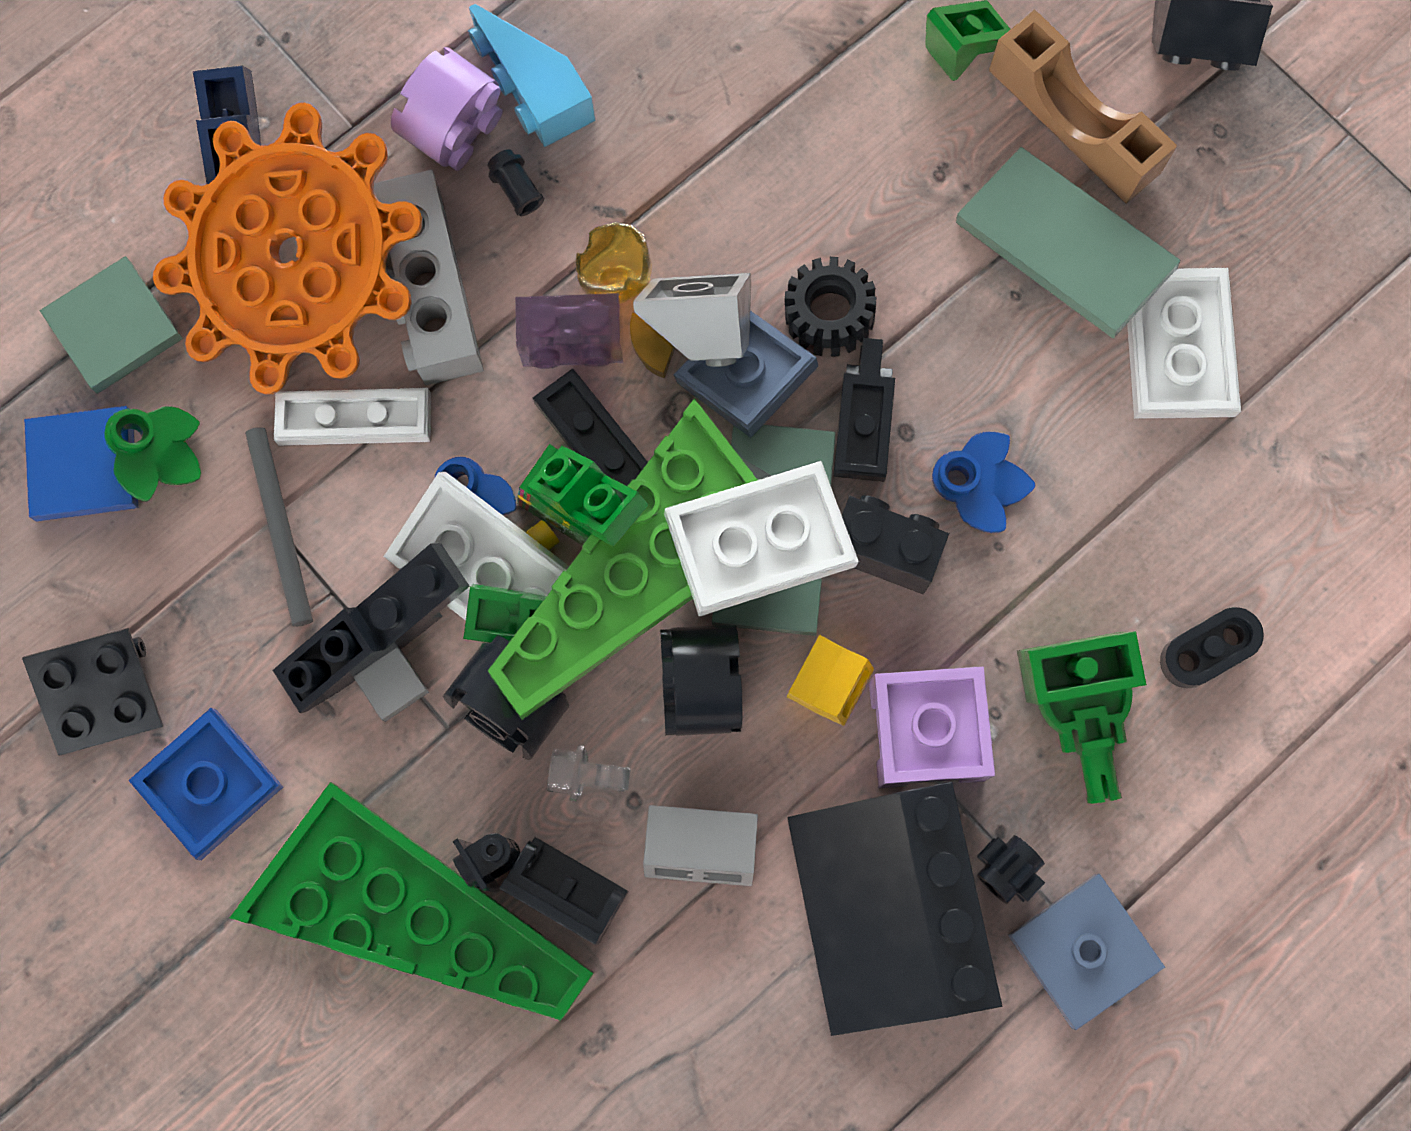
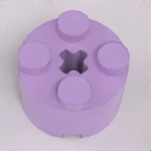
M443 47L444 56L435 50L419 64L407 80L400 94L406 97L408 101L402 113L394 108L391 116V128L396 134L441 166H450L454 170L459 171L470 159L473 152V146L470 144L481 131L489 134L498 124L503 112L501 108L496 106L501 89L497 81L449 47Z

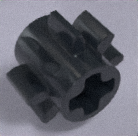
M1016 835L1006 844L1000 837L993 838L977 855V858L985 864L977 873L978 879L1005 904H1008L1015 895L1022 902L1025 900L1028 902L1045 884L1036 874L1045 865L1043 859L1032 847Z

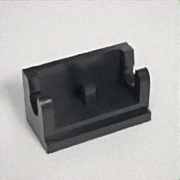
M536 837L532 842L529 840L499 888L595 945L601 942L629 892Z

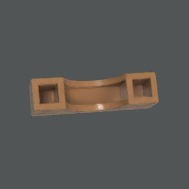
M1035 9L998 40L989 71L1126 204L1162 173L1177 145L1142 111L1134 114H1125L1101 102L1089 90L1078 74L1071 56L1070 42Z

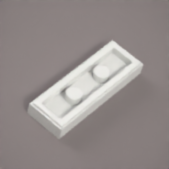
M428 388L276 392L274 441L278 446L430 442L431 392Z

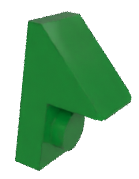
M987 0L935 7L927 14L925 45L928 52L949 78L955 81L977 55L995 52L998 40L1010 30V27Z

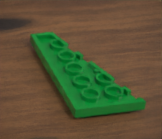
M332 782L328 784L229 917L405 973L441 982V984L460 990L463 989L496 999V1001L560 1021L565 1017L595 973L475 885L469 887L460 874Z

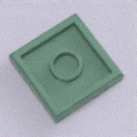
M126 256L39 310L89 387L97 394L183 339L132 262Z

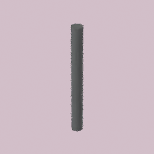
M263 427L252 428L246 431L245 435L292 626H304L312 623L313 618L267 432Z

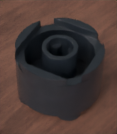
M714 625L660 629L665 736L741 732L743 719L741 675H739L738 657H740L737 626Z
M497 635L491 644L485 642L481 644L444 693L443 698L453 709L460 701L470 710L464 718L468 723L512 753L518 745H521L523 758L531 760L567 711L569 703L562 691L527 717L521 719L488 672L489 668L510 642Z

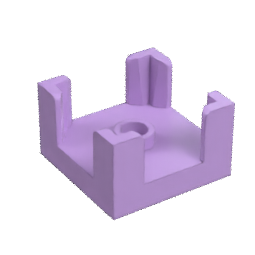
M984 667L881 673L873 676L869 683L871 708L876 709L880 759L876 762L878 789L905 787L910 783L958 780L959 783L984 782L995 776Z

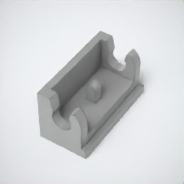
M649 805L643 860L644 877L752 886L758 814Z

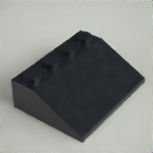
M953 782L897 792L787 817L831 1036L948 1018L1003 1007Z

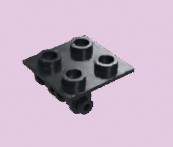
M129 628L22 657L59 756L163 727L159 711L139 659L146 656L145 644L141 637L132 638Z

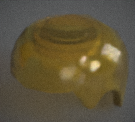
M618 222L598 226L591 230L585 251L582 254H576L577 279L582 291L596 301L611 304L625 303L640 294L647 286L652 274V263L646 236L635 226Z

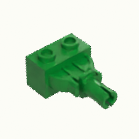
M1136 631L1116 632L1017 650L1026 702L1037 704L1045 721L1052 729L1058 732L1063 753L1076 752V754L1080 755L1087 791V803H1103L1108 798L1110 801L1121 799L1122 794L1119 791L1112 751H1114L1115 743L1127 742L1123 722L1127 718L1132 705V688L1147 685Z

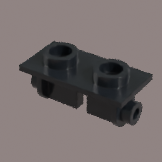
M496 833L485 835L474 843L458 838L453 841L460 853L453 858L457 870L469 887L475 885L483 891L499 892L501 889H499L500 886L496 879L512 869L521 853L519 845L514 840Z

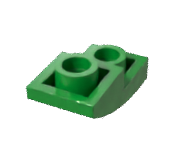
M563 445L543 464L538 474L527 485L533 493L557 511L613 547L648 506V503L639 492L606 476L594 461Z

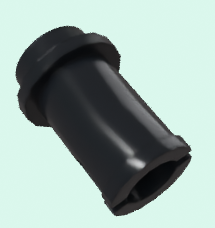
M506 149L497 153L489 160L487 164L490 169L488 177L493 183H499L515 208L516 214L526 216L537 210L543 204L545 198L539 193L524 170L525 161L520 154H514L511 149Z

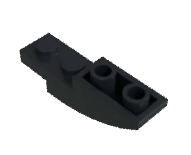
M441 543L429 544L357 607L344 608L272 671L298 712H307L355 682L354 676L395 648L402 649L442 618L443 616L440 611L470 586Z

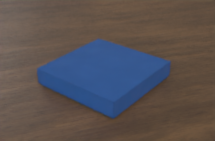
M127 406L24 419L29 518L38 522L139 508L138 499L128 494L114 476L113 470L116 455L108 448L104 438V430L108 419L120 410L129 409ZM134 429L125 430L121 434L125 441L135 443Z
M213 708L206 711L128 780L195 860L201 861L283 788V785L229 723Z

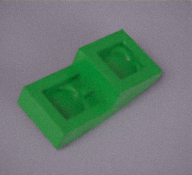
M472 584L469 590L463 639L491 643L498 635L511 641L527 618L534 614L546 596Z

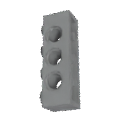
M433 170L374 183L378 201L386 204L399 201L412 203L420 210L423 221V232L414 239L396 244L389 252L386 261L387 274L406 286L411 294V309L406 315L396 319L398 325L406 323L409 340L401 342L408 370H417L425 386L483 372V364L444 203ZM420 274H435L434 278L425 285L413 284L416 277ZM434 318L446 319L441 329L434 332L424 331L425 325Z

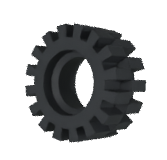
M830 256L829 266L822 265L821 257L812 260V270L809 271L804 264L797 269L798 279L791 276L788 281V291H785L784 302L786 325H789V334L792 339L799 337V345L806 350L810 344L813 345L814 355L822 356L824 348H831V357L840 356V347L843 346L850 353L856 350L857 340L862 343L863 338H868L869 330H873L877 300L875 285L873 281L868 282V273L863 268L855 273V262L848 259L844 267L838 266L839 257ZM833 293L845 297L849 302L850 310L845 317L839 320L826 321L817 318L813 314L811 304L816 297Z

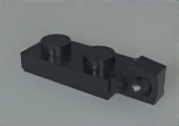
M863 338L860 347L859 365L847 364L846 373H844L842 381L833 477L885 482L895 378L892 377L893 369L881 368L882 339Z

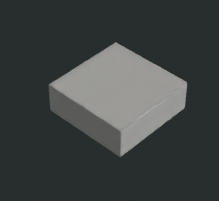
M398 647L354 676L355 681L380 719L384 722L429 693L402 650Z

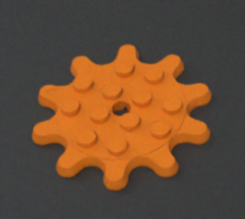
M303 102L290 107L286 112L280 137L269 145L260 146L251 139L247 129L236 121L222 123L216 129L213 136L214 149L220 161L219 173L216 178L203 186L195 185L186 180L174 181L167 187L163 197L167 212L185 223L188 229V241L182 252L159 261L153 271V281L160 292L167 295L190 293L199 303V319L186 336L185 345L188 354L196 361L209 362L219 357L231 345H241L250 356L249 376L252 387L257 392L266 395L274 394L285 387L292 363L302 353L315 355L329 376L337 379L350 377L357 371L360 365L359 354L353 339L354 329L358 321L370 313L377 314L385 319L396 320L406 315L411 309L412 300L409 290L402 283L393 280L387 274L386 261L389 252L396 244L414 238L421 232L423 221L420 210L414 204L407 201L386 204L378 201L373 192L374 182L388 160L387 147L382 138L373 133H364L354 139L350 146L343 151H328L322 144L321 116L318 110L311 104ZM288 238H296L298 246L296 257L298 259L282 263L279 256L280 246Z

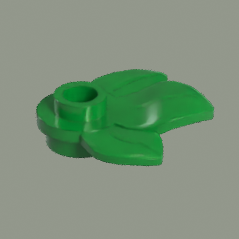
M164 406L149 413L138 409H123L114 413L106 423L104 438L108 448L116 455L113 471L118 483L134 498L148 502L156 491L158 481L169 485H184L199 480L201 470L198 459L185 441L196 432L200 422L188 412L172 406ZM134 429L140 433L142 438L138 442L130 443L125 441L121 434L125 430Z

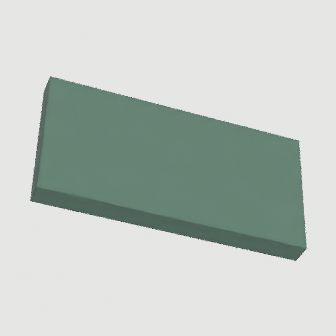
M1020 147L957 213L956 217L958 225L1113 339L1178 269L1181 261L1023 147Z
M733 425L731 446L741 458L771 476L822 461L831 486L836 432L762 425L750 438ZM822 578L715 611L712 615V625H736L737 628L816 636Z

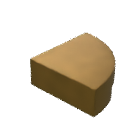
M632 312L630 336L635 353L650 372L665 378L675 347L636 313Z

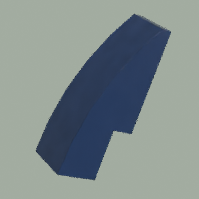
M243 65L193 71L201 120H196L207 184L212 182L219 173L220 161L214 149L213 136L216 129L222 123L236 121L242 124L249 132L251 139L261 146L252 71Z

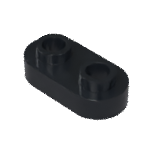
M1240 607L1224 609L1169 641L1164 646L1160 655L1161 670L1168 681L1178 687H1198L1257 653L1264 639L1262 624L1247 609ZM1225 628L1231 629L1237 634L1238 642L1236 645H1230L1225 641L1223 637ZM1180 654H1187L1192 658L1194 662L1192 671H1186L1180 666Z

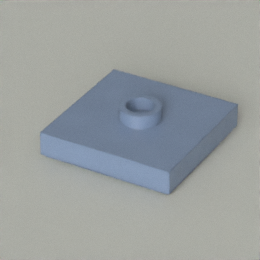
M750 311L749 346L743 358H736V363L720 367L708 366L705 360L688 359L674 373V377L680 386L751 438L818 367L817 357Z
M1100 874L1093 875L1008 934L1073 1030L1082 1027L1165 968Z

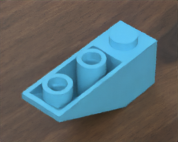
M477 4L469 7L474 25L473 28L468 30L471 41L481 57L490 56L495 67L491 68L493 77L499 83L504 96L510 93L513 94L519 104L514 107L516 115L528 135L535 131L543 146L546 147L595 121L592 96L568 57Z

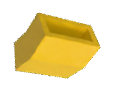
M819 635L792 684L787 698L827 719L845 726L874 671V667L869 659Z

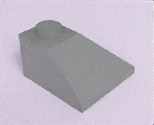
M751 273L652 279L633 301L634 312L690 360H705L706 365L713 367L728 366L736 363V358H743L749 346Z

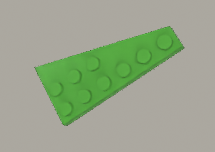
M695 398L683 412V417L671 433L665 436L655 449L653 457L637 478L628 485V487L639 492L648 503L647 508L614 547L593 534L590 535L572 564L566 571L561 573L552 585V590L534 614L527 618L489 668V675L521 719L527 717L693 599L664 515L665 509L757 481V478Z

